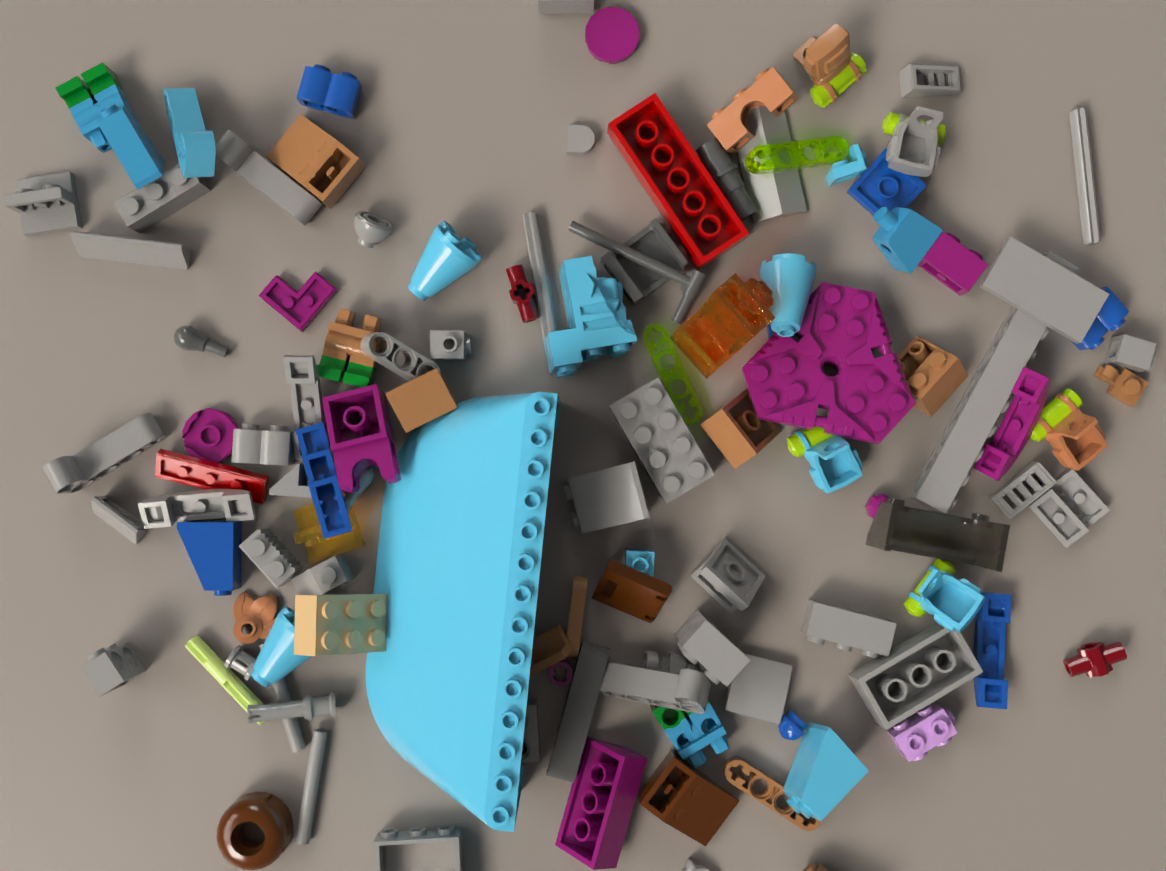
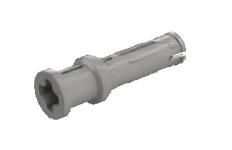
M335 691L330 692L329 695L314 697L311 694H307L301 700L248 705V723L296 717L312 720L313 717L331 715L332 718L337 717Z

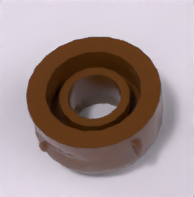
M267 792L248 793L237 799L224 812L217 827L216 839L222 856L230 864L243 870L262 869L274 863L285 851L293 835L294 824L289 808L281 799ZM249 821L259 825L264 832L265 840L256 843L247 839L243 829L244 823Z

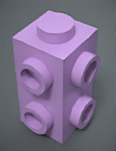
M936 703L929 704L887 731L900 754L908 762L924 758L928 754L927 751L935 746L946 745L952 740V736L958 733L953 726L956 720L947 707L943 709Z

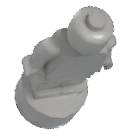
M646 650L643 655L642 668L677 675L680 674L681 669L697 671V667L693 663H687L684 656L675 652H670L671 655L669 657L659 656L657 652Z

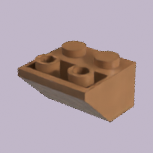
M917 335L898 355L903 373L915 401L913 407L930 417L938 411L968 377L958 357Z

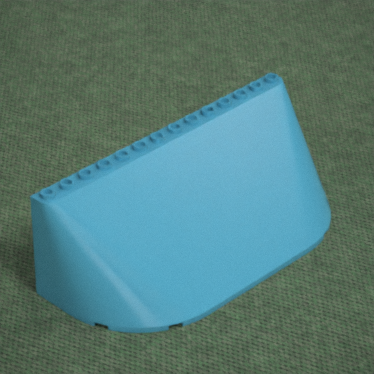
M533 392L477 397L458 402L456 409L417 427L406 439L397 453L401 480L392 484L386 481L383 496L373 594H387L386 651L367 653L366 689L371 711L385 739L405 761L490 828L498 831L514 832L522 793L525 763H521L553 438L554 430H558L561 402L558 393Z

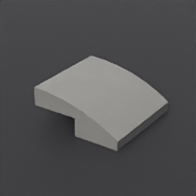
M1070 468L1055 479L1057 483L1028 505L1066 548L1089 532L1088 527L1110 511L1081 477Z
M746 654L750 662L728 685L724 711L780 724L793 665Z

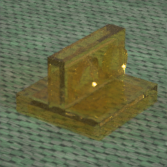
M314 504L293 511L299 532L294 533L293 537L296 545L304 544L310 564L365 545L353 507L349 512L353 531L327 539L323 537Z

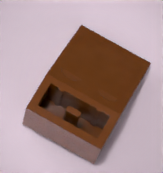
M672 749L638 793L639 803L666 824L705 847L739 802L737 798L699 769L694 768L687 760H683Z

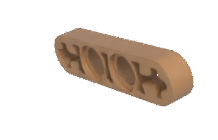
M731 757L725 761L723 773L732 785L805 831H813L820 825L821 821L815 818L812 821L807 819L803 822L802 816L796 813L790 806L779 808L776 805L777 797L785 794L783 792V784L740 757ZM740 764L742 772L749 776L747 782L738 774L732 777L730 768L732 766L738 767ZM764 779L767 781V789L763 793L753 791L752 785L755 780Z

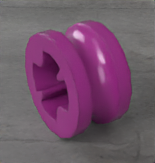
M561 660L549 667L548 678L555 686H566L572 680L573 667L568 661ZM560 666V669H562V666L567 668L565 679L561 680V677L559 679L554 677L556 674L555 667Z

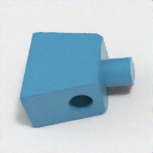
M882 207L873 217L880 225L873 236L874 243L893 269L912 274L943 231L934 223L908 208L895 207L890 211L887 207Z

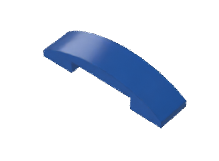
M982 592L986 599L976 615L973 655L983 673L973 678L977 707L1007 709L1008 680H1004L1006 623H1010L1011 595Z

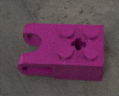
M378 384L322 397L330 447L334 455L337 479L341 490L346 495L357 492L360 489V474L369 466H378L381 476L389 484L399 482L401 474L386 395Z

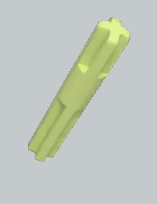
M194 636L186 643V649L246 712L248 705L263 704L230 668L224 667L225 663L199 636ZM265 721L257 722V724L261 725V724H263Z

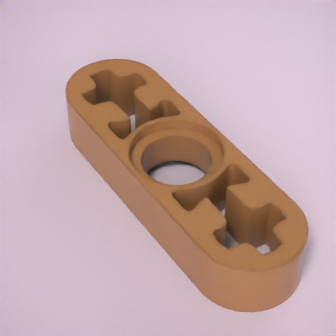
M574 576L566 636L573 650L567 656L568 658L578 659L588 577Z

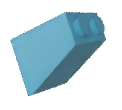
M810 722L804 731V736H802L783 792L789 797L786 802L796 813L799 814L801 812L808 819L813 817L822 821L869 770L830 727Z

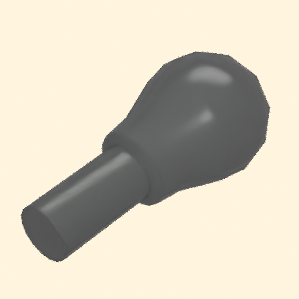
M182 326L175 331L174 342L182 350L208 351L222 357H226L229 347L210 341L208 337L192 326Z

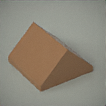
M437 368L385 393L406 433L457 408L455 395Z

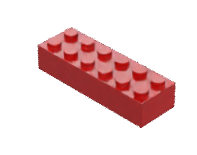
M656 93L608 123L607 134L698 270L747 238L749 232Z

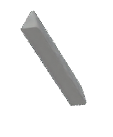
M78 231L70 232V238L77 253L82 258L182 270L189 269L191 250L182 244Z

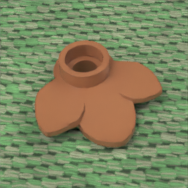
M243 592L238 596L233 605L232 612L237 621L233 632L239 642L252 644L259 640V638H267L276 619L274 618L278 608L276 595H265L257 598L255 601L247 592ZM248 624L252 625V632L245 635L243 627Z

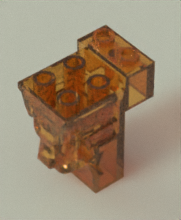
M735 273L712 293L693 316L676 329L670 339L707 379L775 319L774 315L768 310L774 304V299L771 296L773 291L762 280L758 281L755 278H750L744 283Z

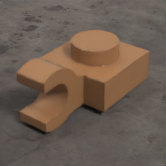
M1106 365L1105 368L1099 366L1094 373L1096 378L1110 385L1106 393L1128 407L1136 405L1148 384L1147 381L1126 368L1117 371L1110 365Z

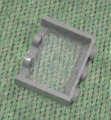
M443 825L438 827L437 830H426V827L420 826L413 827L409 831L398 832L397 828H387L378 833L373 841L375 871H463L462 828H454L453 825Z

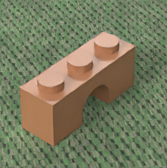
M772 67L770 70L762 71L755 78V83L748 89L739 91L729 106L716 111L707 126L725 150L734 155L755 137L748 127L749 114L755 108L767 107L773 115L778 117L795 103L799 97L782 75Z

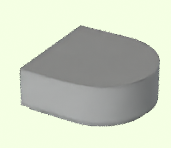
M568 124L567 154L585 155L589 153L595 144L593 131L585 125Z

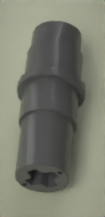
M714 138L697 148L696 152L701 162L739 219L743 221L755 214L757 209L744 187L745 184L737 171L738 166L733 164L719 140Z

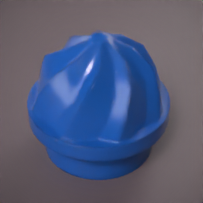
M791 710L786 716L782 715L778 725L781 736L788 740H796L804 736L805 733L803 731L808 726Z

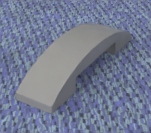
M284 355L286 384H290L295 430L321 422L324 423L322 391L314 355ZM294 432L295 460H302V452L296 432Z
M193 490L157 496L138 502L144 529L172 527L175 522L226 518L227 522L255 520L256 518L251 491Z

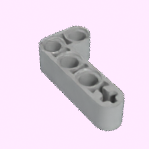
M229 129L216 143V157L304 226L322 206L316 198L255 152L246 142Z
M146 413L131 420L74 456L56 458L44 465L42 469L56 493H74L165 439V435L152 413Z
M607 662L599 692L614 698L696 714H705L711 683L704 673L692 669H681L680 674L677 675Z

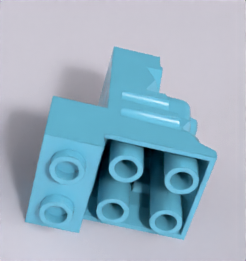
M592 256L564 260L559 271V278L569 329L548 332L544 340L549 374H557V378L574 375L573 372L577 371L582 362L598 360L599 356L609 354L610 358L624 356L626 351L631 350L630 348L637 342L631 319L626 320V307L622 301V283L617 282L615 278L597 277Z

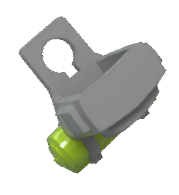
M917 106L910 116H905L904 113L889 112L882 123L883 133L892 136L888 142L886 152L888 168L906 175L928 177L932 171H935L941 150L939 146L946 138V126L940 124L944 117V112ZM927 115L934 119L926 121L920 119L919 116Z

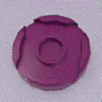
M606 7L598 10L590 17L585 28V43L588 51L595 59L601 62H609V64H618L626 61L634 54L639 43L640 30L636 19L628 11L619 7Z
M204 409L195 412L186 421L182 430L186 452L192 457L216 463L229 459L232 456L234 429H239L236 420L229 413L219 409Z

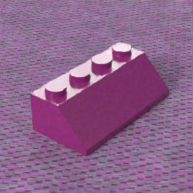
M587 737L555 845L593 870L616 868L647 758L627 747Z

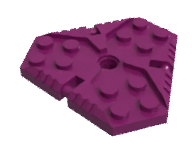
M822 282L809 297L801 328L796 333L801 337L799 342L797 343L791 336L781 337L775 332L742 367L741 371L758 419L812 430L814 426L824 428L823 433L878 445L912 409L915 401L903 373L898 355L892 352L890 345L893 341L889 335L874 292ZM879 349L882 356L874 358L872 351ZM824 366H832L837 371V375L833 377L827 376L822 368ZM818 408L828 410L827 417L816 415Z

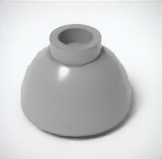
M360 211L355 214L354 228L358 235L357 242L359 244L373 248L374 243L381 242L390 235L392 226L384 218L366 211Z

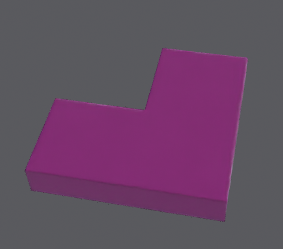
M315 271L298 292L276 275L259 294V297L297 329L304 332L338 290Z

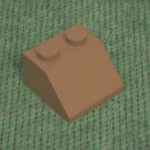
M747 388L700 424L734 469L757 455L782 431L775 422L757 418Z

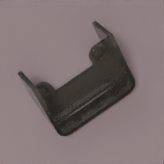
M887 497V502H880L867 534L866 545L885 551L894 550L1002 572L1010 525L989 522L990 516L972 513L971 518L911 508L904 506L905 500Z

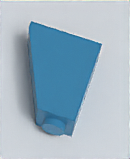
M114 103L100 111L102 116L97 124L137 190L162 177L166 162L124 103L117 107Z

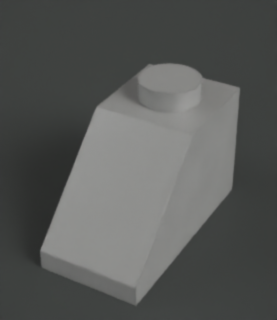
M341 553L306 570L291 580L299 595H322L352 580L354 576Z

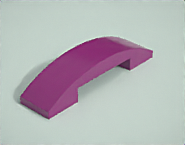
M1023 367L1011 393L1015 394V397L992 443L985 444L983 455L976 462L974 469L996 481L1002 479L1022 452L1038 422L1048 395L1051 378Z

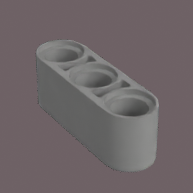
M368 333L361 340V350L367 357L408 381L419 377L420 371L424 366L428 369V372L437 368L441 373L436 363L387 333ZM376 337L382 343L381 350L377 353L372 348V342ZM400 352L405 356V363L401 367L396 362V357Z

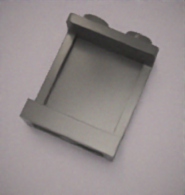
M656 218L650 222L649 226L624 243V245L676 270L683 271L688 265L686 259L689 256L680 244L675 245L670 238L672 233L664 222L659 223ZM609 251L601 257V264L609 275L615 278L617 282L622 283L623 294L632 306H635L670 280L614 252L611 253Z

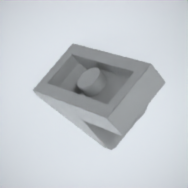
M299 463L269 489V495L312 498L308 480L307 485H305L306 471L304 464Z

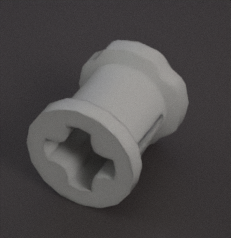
M238 645L227 658L224 667L227 669L233 668L244 675L246 681H250L256 659L244 652L243 647Z

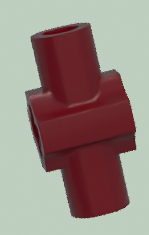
M522 264L507 268L506 272L512 287L509 293L513 304L518 306L523 323L539 319L533 300L536 297L533 285L527 281ZM520 288H524L525 292L530 291L529 294H526L527 299L521 300L520 296L515 297L516 294H519L518 290Z
M1102 642L1087 643L1077 649L1079 655L1064 659L1063 663L1070 677L1086 673L1088 677H1101L1113 670L1111 664L1126 660L1127 654L1120 642L1104 646Z

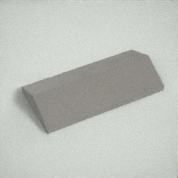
M757 107L748 117V127L755 137L736 152L742 180L745 184L744 187L757 209V212L751 215L752 224L807 212L785 111L776 117L767 107Z

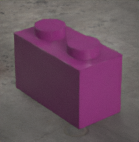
M945 232L939 235L918 264L919 267L959 296L970 291L989 265L983 261L981 254L972 249L968 250L960 244L959 238Z

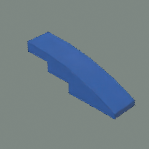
M321 422L296 429L295 432L302 452L301 457L309 481L308 486L324 539L353 531L345 497L339 487L334 456L324 423Z

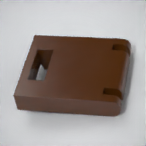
M610 559L595 587L591 599L652 623L670 596L672 586Z

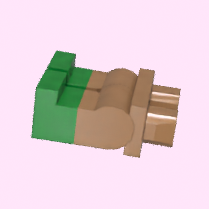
M340 308L335 322H329V331L326 335L320 364L317 365L319 377L358 387L373 385L378 363L362 352L360 343L366 334L381 331L382 319L365 315L362 329L355 328L353 325L356 312ZM377 337L372 342V348L376 353L381 350L382 344Z

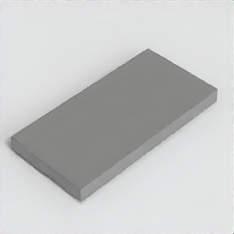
M1013 237L1007 238L979 286L1076 344L1082 342L1109 296V293Z

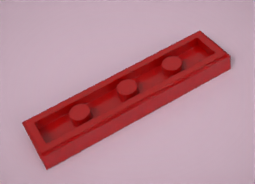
M160 449L156 454V478L200 489L251 491L253 502L263 504L266 501L269 480L267 475Z

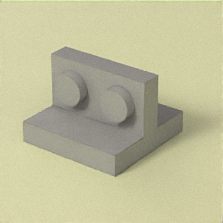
M71 172L15 180V194L4 195L5 206L20 213L22 234L27 237L82 228L75 174Z
M725 538L718 543L712 554L690 575L731 614L737 609L742 612L749 606L765 578V575Z

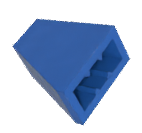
M242 521L177 522V530L204 591H214L216 596L232 595L233 590L241 588L242 550L239 545L242 543Z

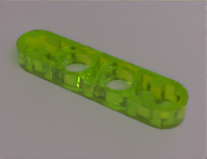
M840 136L760 145L753 148L746 155L745 166L749 172L760 175L833 165L842 161L848 155L849 146L847 141ZM832 146L834 149H838L839 151L838 154H836V152L834 151L827 152L826 154H824V151L828 150ZM805 147H810L814 150L815 160H809L805 157ZM780 150L789 153L790 163L785 164L779 159ZM758 156L759 159H765L770 156V160L765 161L761 165L760 162H755L754 158Z
M660 324L649 325L644 330L642 339L652 363L684 423L687 425L695 424L701 420L703 408L667 330ZM650 331L661 332L662 336L659 342L662 347L667 344L669 349L661 350L654 355L652 350H657L658 347L655 341L649 342ZM664 354L671 355L675 361L673 368L665 370L659 365V358ZM680 379L686 384V391L681 395L674 394L670 388L672 381ZM691 394L692 399L687 400L691 408L696 407L698 411L694 414V420L683 416L686 407L684 403L678 406L676 400L683 399Z

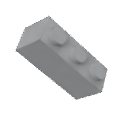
M177 163L164 171L162 177L138 190H133L113 204L127 227L141 234L211 190L203 177L183 178L180 164Z
M809 599L801 632L808 636V641L824 645L825 640L835 642V647L851 652L852 647L862 649V654L865 656L879 659L880 654L889 656L897 623L889 619Z

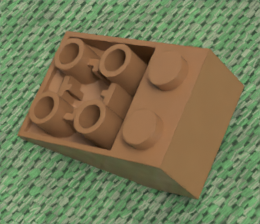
M302 114L266 156L329 209L335 205L365 168L359 157Z

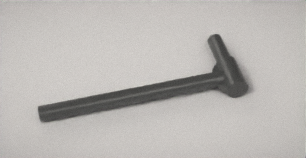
M572 221L568 231L680 283L683 297L671 320L682 324L692 301L696 300L707 277L706 273L694 268L685 274Z

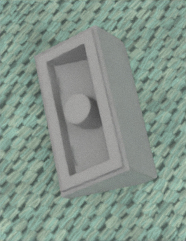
M95 496L91 499L93 512L134 544H138L149 530L144 529L143 523L108 496Z

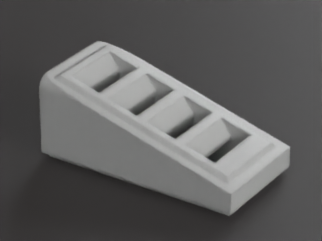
M908 64L899 72L901 97L948 96L961 93L959 66ZM934 75H936L937 86H935ZM944 75H947L948 86H945ZM923 76H925V85H923Z
M1030 462L998 490L990 500L1008 519H1011L1048 491L1057 481L1041 463ZM1032 474H1034V475L1039 479V481H1040L1039 484H1038L1037 481L1031 476ZM1024 480H1025V481L1029 484V486L1032 488V490H1031L1030 492H1029L1028 489L1022 484V482H1023ZM1014 488L1022 494L1023 498L1021 500L1012 491ZM1007 495L1015 506L1011 507L1003 497Z

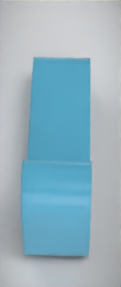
M164 88L165 108L183 178L214 177L216 156L214 134L212 130L205 129L195 89Z

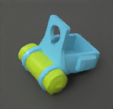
M815 426L812 430L803 429L794 432V435L786 438L787 448L793 456L797 458L804 456L810 465L808 469L809 474L818 489H822L825 493L829 494L863 476L861 471L863 465L858 452L854 447H850L845 437L823 433L824 428Z
M937 558L933 565L929 566L927 573L920 583L909 593V597L903 605L908 610V613L913 616L922 618L928 612L931 615L933 614L934 620L950 632L957 631L961 633L975 618L986 597L982 595V590L969 580L964 578L958 580L953 575L956 570L949 561Z

